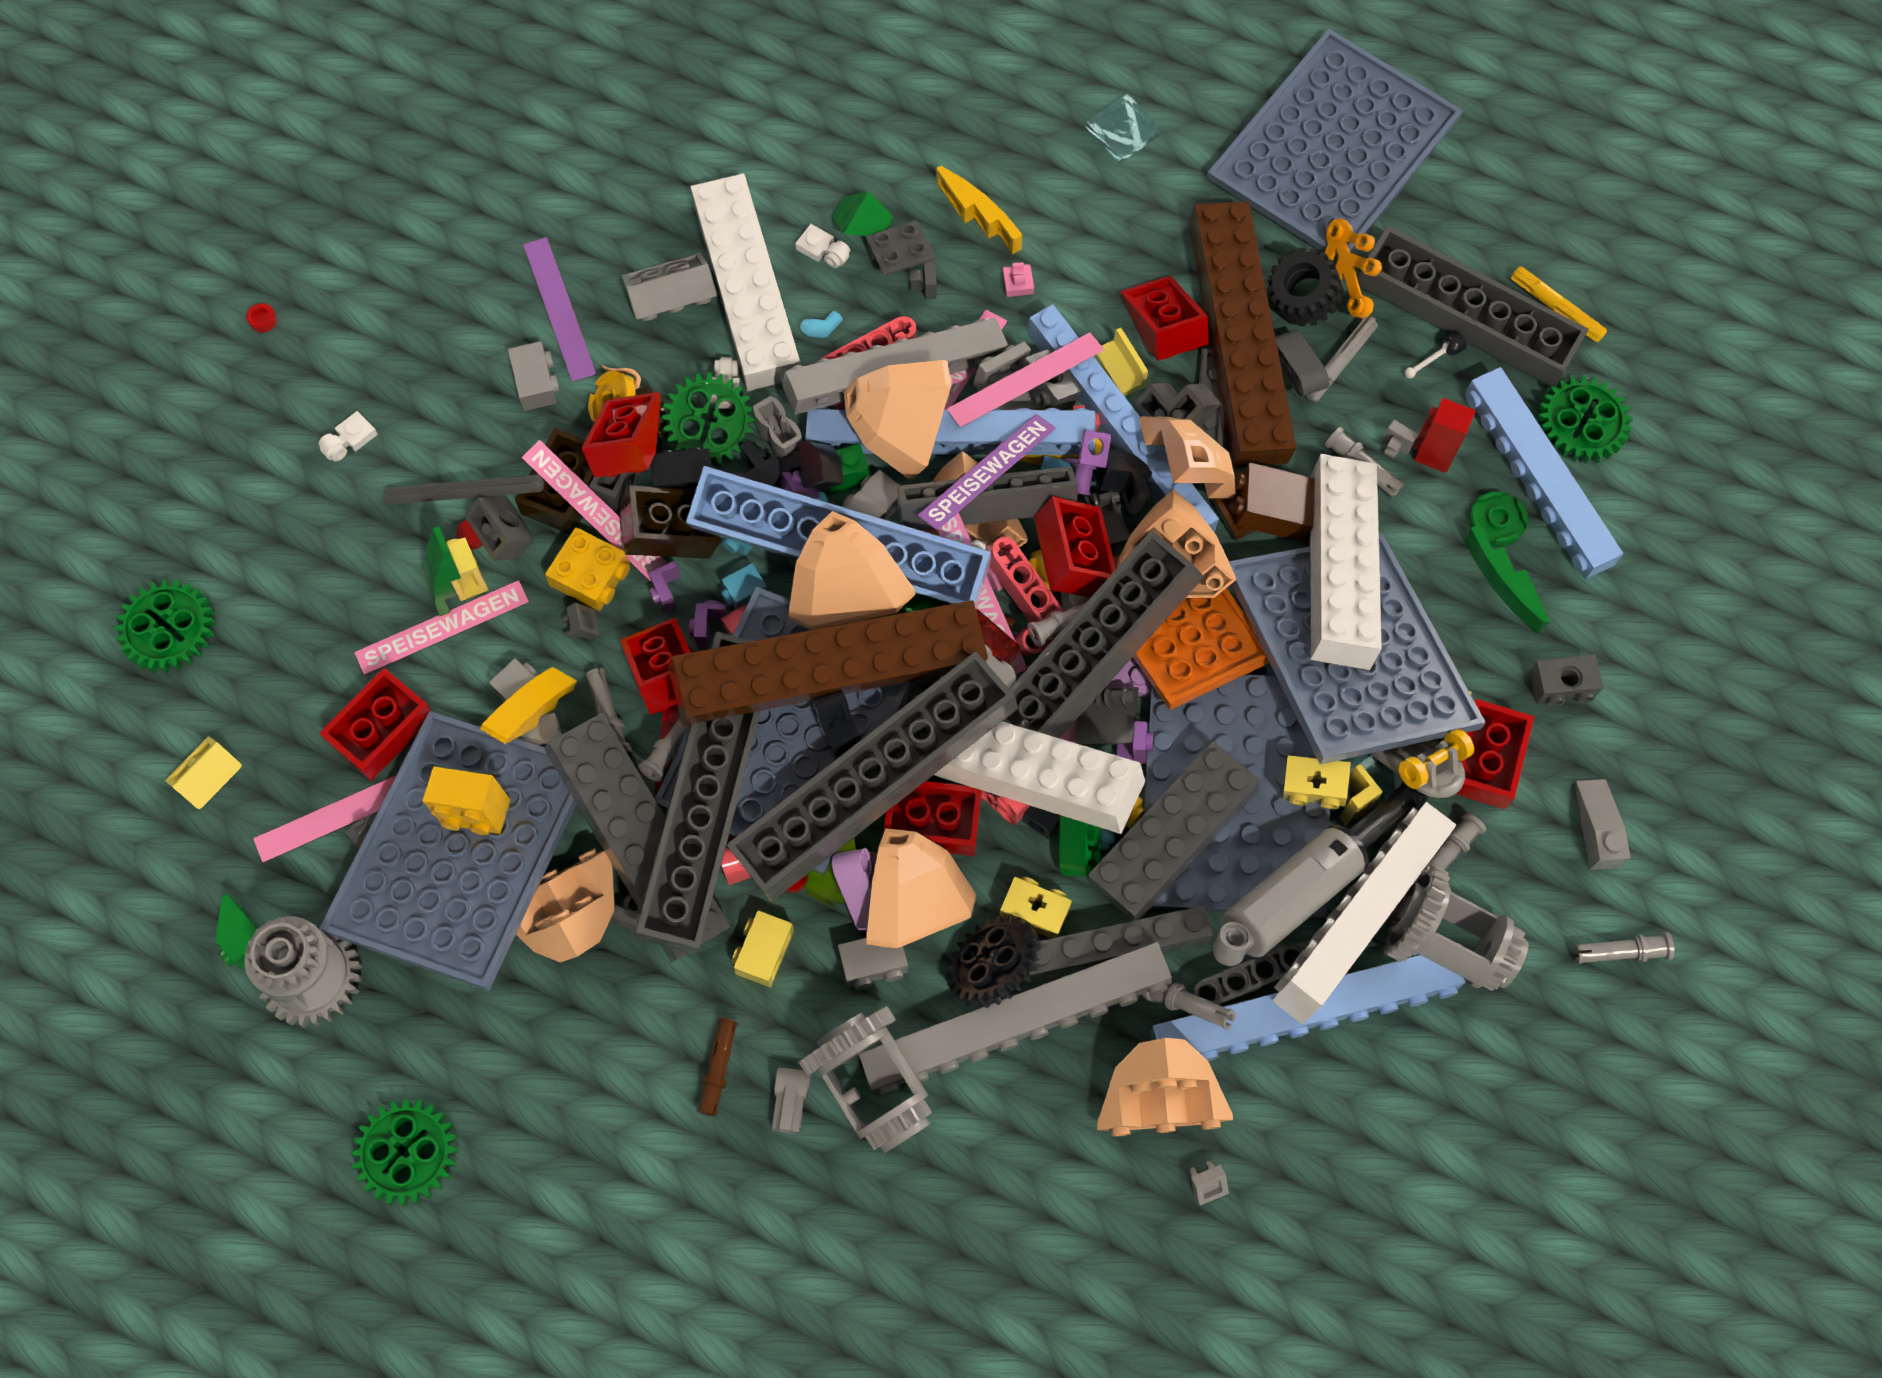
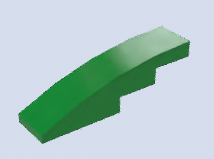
M1482 524L1471 527L1464 541L1491 587L1511 611L1536 634L1542 632L1549 623V619L1527 570L1515 572L1505 548L1492 549Z
M437 526L433 528L426 546L424 572L430 595L440 617L450 613L446 599L456 596L451 582L460 579L461 576L440 527Z

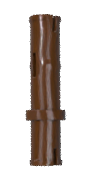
M718 1018L706 1076H702L701 1079L703 1089L697 1112L707 1116H717L722 1089L726 1088L727 1081L724 1079L736 1027L738 1026V1022L727 1018Z

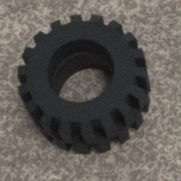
M1299 248V253H1294L1292 250L1288 252L1289 256L1284 259L1282 256L1278 259V266L1273 265L1271 268L1273 275L1268 276V293L1276 310L1283 319H1287L1288 323L1294 325L1297 321L1299 326L1304 327L1306 322H1310L1311 326L1317 325V320L1322 319L1323 322L1327 320V314L1329 312L1334 314L1337 310L1335 304L1341 303L1342 298L1340 294L1343 293L1342 281L1335 264L1331 259L1329 260L1324 252L1319 254L1317 249L1311 248L1310 252H1307L1306 248ZM1306 278L1320 280L1317 288L1311 294L1303 297L1291 295L1294 286L1301 280Z

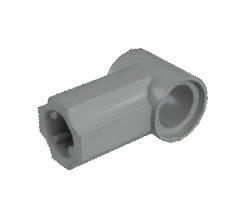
M778 1067L775 1082V1096L777 1097L772 1124L773 1131L800 1134L804 1099L807 1100L810 1085V1075L807 1076L804 1070Z

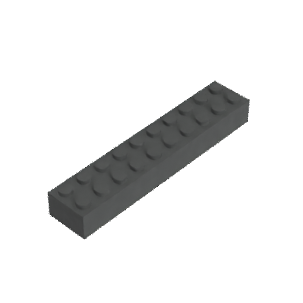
M716 632L710 649L751 641ZM761 711L690 724L633 938L694 954L699 950Z
M975 651L727 844L728 848L770 902H772L1018 709L1015 695Z

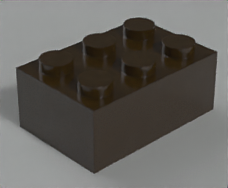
M554 428L545 446L589 487L594 476L581 449L585 439ZM533 468L529 475L538 474ZM545 480L543 491L520 493L517 495L515 501L521 515L571 535L583 518Z
M629 485L620 501L625 555L710 559L720 544V537L694 529L686 523L696 490Z

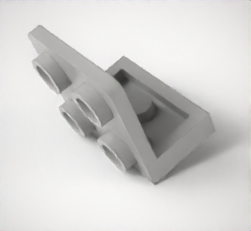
M1025 341L1016 346L1010 345L1001 354L993 358L987 357L979 363L973 383L978 391L1019 370L1023 360L1029 356L1031 351ZM1027 391L997 408L1002 410H1016L1019 408L1037 410L1040 407Z

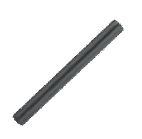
M535 474L390 487L384 490L383 498L389 505L532 493L543 491L545 482L541 475Z

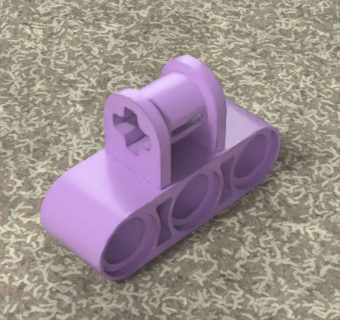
M866 848L835 853L832 858L834 876L854 923L860 932L867 931L872 880L877 859V853L868 852Z

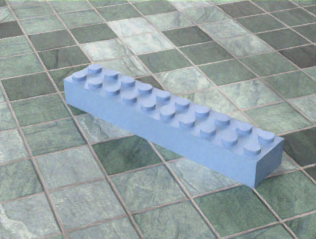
M707 466L703 467L686 520L690 527L798 560L812 530L833 511L855 520L885 546L915 589V596L934 600L945 605L973 600L976 608L992 558L990 551Z

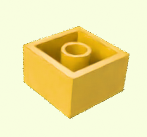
M433 766L422 801L431 811V814L439 820L442 827L453 831L466 828L479 835H488L489 832L501 833L511 799L492 775Z

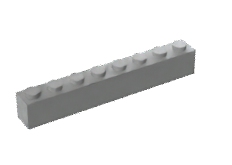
M996 318L988 320L978 319L972 324L961 327L955 325L945 331L937 333L927 332L913 339L903 338L894 344L886 346L876 345L866 351L858 353L848 352L839 358L831 360L825 358L817 361L815 364L794 366L785 371L782 387L794 415L845 402L844 391L858 377L885 366L944 360L948 362L949 374L978 367L979 363L985 358H993L1001 354L1008 347V344Z

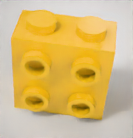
M575 527L545 573L550 587L600 612L604 604L607 605L611 602L615 594L614 588L620 580L623 581L628 575L630 563L628 556L625 555V551Z

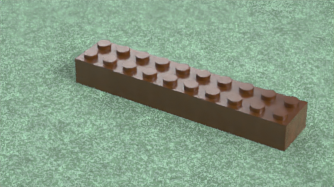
M1249 202L1195 204L1188 224L1204 312L1208 316V334L1211 349L1213 350L1212 356L1217 372V384L1223 405L1232 466L1246 467L1249 463L1258 465L1288 464L1297 447Z
M972 600L672 656L668 666L682 726L818 700L840 690L844 694L946 675L975 651L985 662L988 660V655L974 601Z

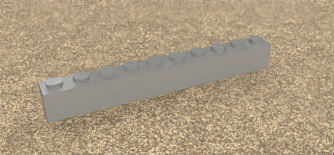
M1156 942L1014 995L1011 999L1001 1000L1000 1005L996 1003L990 1004L989 1008L982 1007L899 1038L895 1042L922 1083L929 1079L928 1074L938 1070H940L941 1074L951 1072L959 1068L958 1063L970 1059L971 1063L983 1060L989 1056V1051L1000 1048L1001 1051L1010 1050L1018 1046V1041L1029 1036L1031 1040L1042 1038L1049 1034L1048 1029L1059 1025L1061 1029L1071 1027L1078 1023L1077 1018L1088 1014L1091 1018L1098 1017L1108 1012L1107 1007L1117 1003L1121 1007L1130 1005L1138 1001L1137 996L1149 992L1152 996L1162 993L1168 989L1167 985L1172 983V976L1160 946ZM884 1045L859 1053L869 1086L874 1094L880 1093L881 1096L892 1094L899 1090L898 1085L906 1083Z

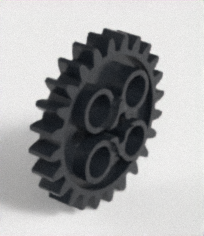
M1008 915L1004 921L1001 916H998L995 923L987 919L985 927L981 928L979 925H976L973 935L966 933L967 940L965 942H957L960 949L959 951L951 952L950 955L954 961L946 964L951 971L947 972L945 976L949 980L947 985L952 990L951 992L966 1006L972 1004L977 1009L982 1003L985 1008H989L992 1000L997 1005H1000L1003 996L1011 999L1012 990L1021 991L1022 986L1020 983L1031 980L1027 975L1028 972L1037 970L1033 962L1041 959V956L1037 953V951L1042 949V946L1037 942L1040 938L1027 922L1024 923L1020 917L1014 920L1011 915Z

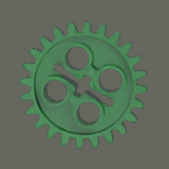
M711 372L707 373L705 380H702L700 374L696 373L695 382L685 377L686 387L676 384L675 389L678 395L669 393L667 397L673 403L663 405V408L670 413L661 417V420L668 421L670 424L663 428V432H672L667 442L676 441L678 443L674 451L678 452L681 449L687 451L693 447L709 448L711 458H715L718 465L722 464L723 455L729 461L733 459L732 450L740 454L741 450L738 444H743L748 440L744 437L745 434L754 433V430L747 427V424L755 422V418L748 417L747 414L754 410L753 406H745L744 404L750 396L741 397L739 395L743 387L739 386L733 389L734 379L732 378L726 384L723 383V374L721 373L716 380H713ZM694 394L703 395L706 399V406L700 409L695 408L691 404V396ZM712 395H717V401L712 413V418L716 420V423L712 422L710 424L705 443L701 444L700 437L705 424V420L701 416L707 414ZM723 402L730 403L734 409L733 415L729 417L722 416L718 410L719 404ZM688 421L696 423L699 429L698 434L695 436L686 435L683 431V424ZM713 430H721L725 433L726 441L724 444H715L711 440V432Z
M1582 375L1578 383L1573 376L1569 378L1567 384L1560 380L1556 387L1552 386L1548 393L1545 394L1537 411L1540 413L1537 422L1543 424L1541 429L1544 433H1548L1547 438L1549 441L1555 443L1553 446L1555 450L1559 448L1563 450L1562 458L1566 457L1569 453L1572 454L1573 462H1576L1578 457H1582L1584 464H1587L1592 457L1596 463H1599L1602 457L1608 460L1613 452L1617 454L1622 445L1624 446L1632 430L1629 424L1633 417L1627 415L1630 406H1621L1625 397L1616 398L1614 396L1618 390L1617 388L1608 391L1606 389L1608 382L1605 381L1599 386L1597 385V378L1594 377L1590 383H1587L1585 376ZM1595 401L1597 405L1578 437L1573 438L1572 435L1591 402ZM1600 413L1606 415L1607 418L1601 416ZM1561 421L1568 423L1570 426L1564 425ZM1587 435L1593 436L1595 440L1590 439Z
M163 579L161 587H157L154 582H150L149 591L140 587L139 592L141 595L139 597L129 595L133 602L131 605H121L126 614L116 616L123 623L114 628L121 634L116 638V641L123 645L120 650L126 656L128 655L127 658L133 664L137 663L143 670L148 667L153 673H156L159 667H161L165 673H168L170 665H173L180 671L181 662L185 661L191 666L192 660L190 657L195 655L201 658L202 654L198 649L200 647H210L205 638L214 637V633L208 628L216 626V622L210 618L215 612L211 607H208L210 602L206 597H203L200 590H194L189 583L182 587V584L175 579L172 586H170L166 579ZM171 603L166 610L161 611L164 605ZM153 611L164 623L171 626L177 634L183 637L184 641H178L169 631L148 615L147 612ZM192 620L189 626L182 628L185 622ZM149 624L146 630L140 632V629L144 625ZM170 641L168 647L160 650L161 646L164 643Z
M405 1098L402 1108H400L398 1103L393 1100L391 1101L390 1111L379 1106L380 1116L376 1118L369 1114L367 1117L371 1125L369 1127L359 1126V1129L364 1133V1137L353 1139L354 1142L361 1146L360 1149L351 1152V1155L360 1158V1161L354 1163L352 1168L363 1171L356 1180L361 1183L368 1181L364 1191L370 1193L376 1189L374 1198L380 1201L386 1195V1203L389 1205H393L398 1197L399 1204L404 1207L407 1205L409 1197H411L415 1204H420V1194L422 1193L431 1199V1188L434 1186L442 1190L443 1186L439 1180L442 1177L446 1179L452 1178L446 1169L447 1167L457 1166V1163L450 1159V1155L459 1153V1149L450 1144L458 1140V1136L447 1134L454 1126L450 1122L442 1124L446 1115L443 1112H439L434 1116L436 1107L432 1104L424 1110L423 1101L418 1099L414 1107H412L411 1101ZM406 1122H412V1132L408 1136L401 1137V1126ZM426 1130L427 1134L419 1139L421 1133ZM431 1143L434 1144L435 1152L433 1156L429 1159H423L421 1152L424 1146ZM388 1145V1156L382 1161H377V1150L381 1146ZM404 1146L408 1148L410 1153L407 1158L403 1157V1153L400 1151ZM391 1166L389 1172L384 1174V1170ZM409 1167L411 1169L409 1180L400 1184L397 1178L398 1173L403 1168Z

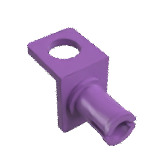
M1089 430L1083 431L1079 459L1065 458L1066 463H1072L1076 467L1077 494L1090 495L1093 469L1096 470V467L1106 468L1111 441L1110 434ZM1094 438L1099 439L1102 443V450L1097 455H1092L1088 449L1089 442Z

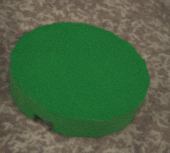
M1492 491L1481 495L1472 505L1468 517L1470 528L1482 524L1487 538L1493 547H1507L1516 543L1524 534L1528 524L1527 510L1522 502L1502 491Z

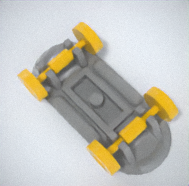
M1455 729L1448 733L1441 742L1434 739L1370 754L1400 776L1409 787L1430 797L1448 798L1461 790L1464 784L1465 770L1461 761L1473 754L1474 745L1467 733L1460 729Z

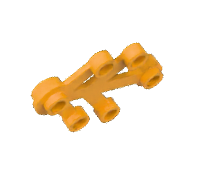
M1337 218L1329 224L1326 230L1328 245L1325 254H1327L1329 260L1333 261L1336 252H1338L1339 258L1335 267L1341 281L1345 277L1350 295L1347 304L1348 311L1354 317L1365 319L1372 313L1374 305L1370 297L1362 295L1354 267L1362 269L1364 274L1374 277L1380 273L1382 265L1377 259H1366L1350 253L1348 242L1355 244L1358 250L1369 252L1374 247V237L1365 233L1357 234L1353 232L1348 221Z

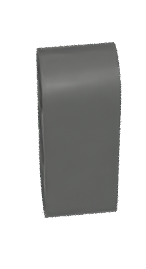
M1298 330L1275 336L1281 370L1300 397L1329 387V377L1325 367Z

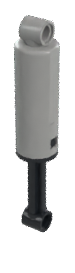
M1402 781L1401 785L1391 796L1350 830L1340 825H1330L1224 913L1223 927L1215 940L1212 950L1216 960L1226 966H1235L1241 963L1245 954L1252 957H1263L1368 868L1369 858L1366 848L1408 814L1413 807L1419 810L1428 801L1430 796L1420 793Z

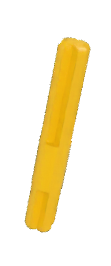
M1522 266L1514 271L1511 276L1512 281L1551 310L1588 328L1586 336L1594 342L1598 343L1607 332L1605 327Z

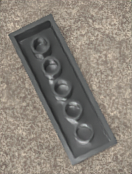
M1212 741L1088 874L1089 883L1131 921L1140 920L1259 791L1260 780L1217 743Z

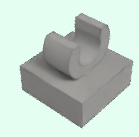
M1393 420L1383 439L1388 444L1384 454L1392 459L1396 457L1399 451L1408 455L1419 434Z
M1207 1161V1170L1199 1174L1194 1167L1190 1169L1194 1197L1199 1206L1229 1194L1226 1174L1221 1165L1215 1167L1212 1162Z

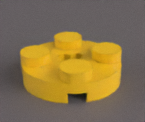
M613 370L602 374L595 383V385L599 386L595 395L591 393L589 397V415L595 422L606 400L635 396L634 378Z

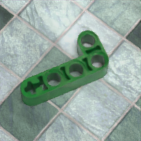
M1060 815L1059 866L1061 873L1065 877H1088V874L1100 862L1101 828Z

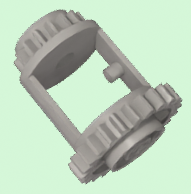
M1433 864L1431 866L1428 865L1394 908L1389 922V929L1387 930L1389 934L1385 938L1386 944L1384 949L1386 950L1384 953L1399 962H1402V960L1406 961L1407 957L1410 958L1411 955L1419 954L1465 978L1466 983L1476 989L1482 986L1491 991L1497 990L1499 987L1506 988L1519 973L1527 956L1529 944L1523 938L1525 932L1514 926L1512 918L1506 915L1498 917L1452 893L1447 883L1450 879L1449 873ZM1442 918L1480 938L1474 952L1435 932Z
M285 916L268 921L255 931L247 943L244 962L250 981L263 992L259 996L260 999L264 1002L270 1001L266 1009L270 1012L276 1011L275 1017L280 1020L286 1017V1022L292 1026L298 1020L299 1025L306 1028L310 1019L318 1027L320 1026L321 1017L332 1022L331 1012L335 1010L341 1015L344 1014L340 1005L342 1003L352 1005L353 1002L348 998L349 993H359V990L353 986V982L362 981V977L354 973V971L361 969L362 965L357 961H353L359 956L356 950H350L353 944L324 934L316 924H312L303 918Z
M888 1006L865 1018L863 1013H860L816 1041L819 1046L817 1050L799 1062L807 1076L818 1070L859 1139L865 1137L873 1150L880 1147L883 1153L888 1152L931 1124L927 1116L932 1113L924 1100L929 1095L887 1029V1026L896 1020ZM878 1041H881L914 1095L866 1125L853 1104L861 1098L859 1092L854 1087L846 1092L833 1070Z

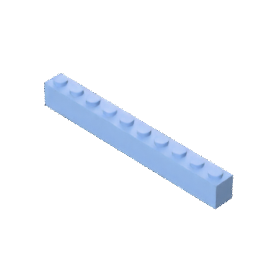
M1053 304L1029 319L1028 335L1040 351L1048 348L1056 351L1079 338ZM1094 356L1068 369L1083 389L1078 401L1085 405V409L1099 414L1100 426L1098 427L1103 433L1111 435L1110 442L1114 448L1137 456L1152 471L1153 474L1147 486L1153 499L1158 503L1174 489L1196 508L1215 533L1219 518L1192 483H1173L1165 448L1162 445H1145L1139 420L1141 417Z
M822 407L817 410L808 411L805 441L829 445L835 450L860 444L863 454H874L864 446L846 417V409L832 410ZM996 408L960 427L950 413L944 409L931 454H959L963 451L966 454L989 455L1028 420L1038 414L1056 427V429L1026 455H1080L1083 431L1096 432L1095 411H1089L1084 408H1077L1073 411H1060L1056 408L1045 410H1030L1028 408L1002 410ZM1096 438L1092 439L1088 445L1089 452L1092 455H1095Z
M1419 955L1408 958L1406 961H1396L1345 975L1324 1004L1303 1025L1272 1001L1277 994L1275 993L1225 1006V1008L1235 1011L1234 1022L1226 1019V1022L1232 1025L1227 1030L1200 1017L1191 1015L1153 1025L1150 1035L1152 1040L1161 1038L1184 1039L1204 1058L1211 1061L1218 1058V1053L1229 1050L1230 1054L1241 1053L1248 1050V1045L1260 1042L1261 1046L1271 1045L1278 1042V1037L1290 1034L1291 1038L1301 1037L1308 1034V1029L1320 1026L1321 1030L1331 1029L1338 1026V1021L1350 1018L1351 1022L1361 1021L1369 1017L1368 1013L1378 1010L1381 1015L1398 1010V1005L1409 1002L1410 1007L1418 1006L1428 1002L1427 997L1438 994L1440 999L1448 998L1458 994L1457 989L1465 983V980L1454 972Z

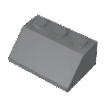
M701 252L621 275L636 320H652L658 317V313L669 311V313L679 312L685 309V305L691 303L696 305L706 304L711 301L712 297L717 296L709 265Z

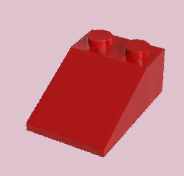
M1171 275L1120 291L1121 298L1146 348L1157 361L1168 359L1174 355L1192 351L1209 344L1208 316Z
M659 392L606 400L581 448L594 478L602 476L614 477L621 473H640L648 470L656 453L661 401Z

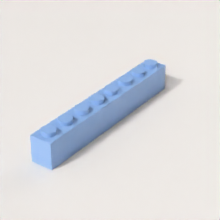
M1499 367L1473 379L1465 392L1469 406L1475 408L1481 418L1482 426L1491 433L1496 441L1497 449L1510 462L1513 474L1521 479L1526 487L1528 497L1536 502L1541 510L1543 520L1550 524L1556 533L1558 543L1571 556L1574 568L1581 572L1585 579H1588L1615 566L1624 553L1503 369Z

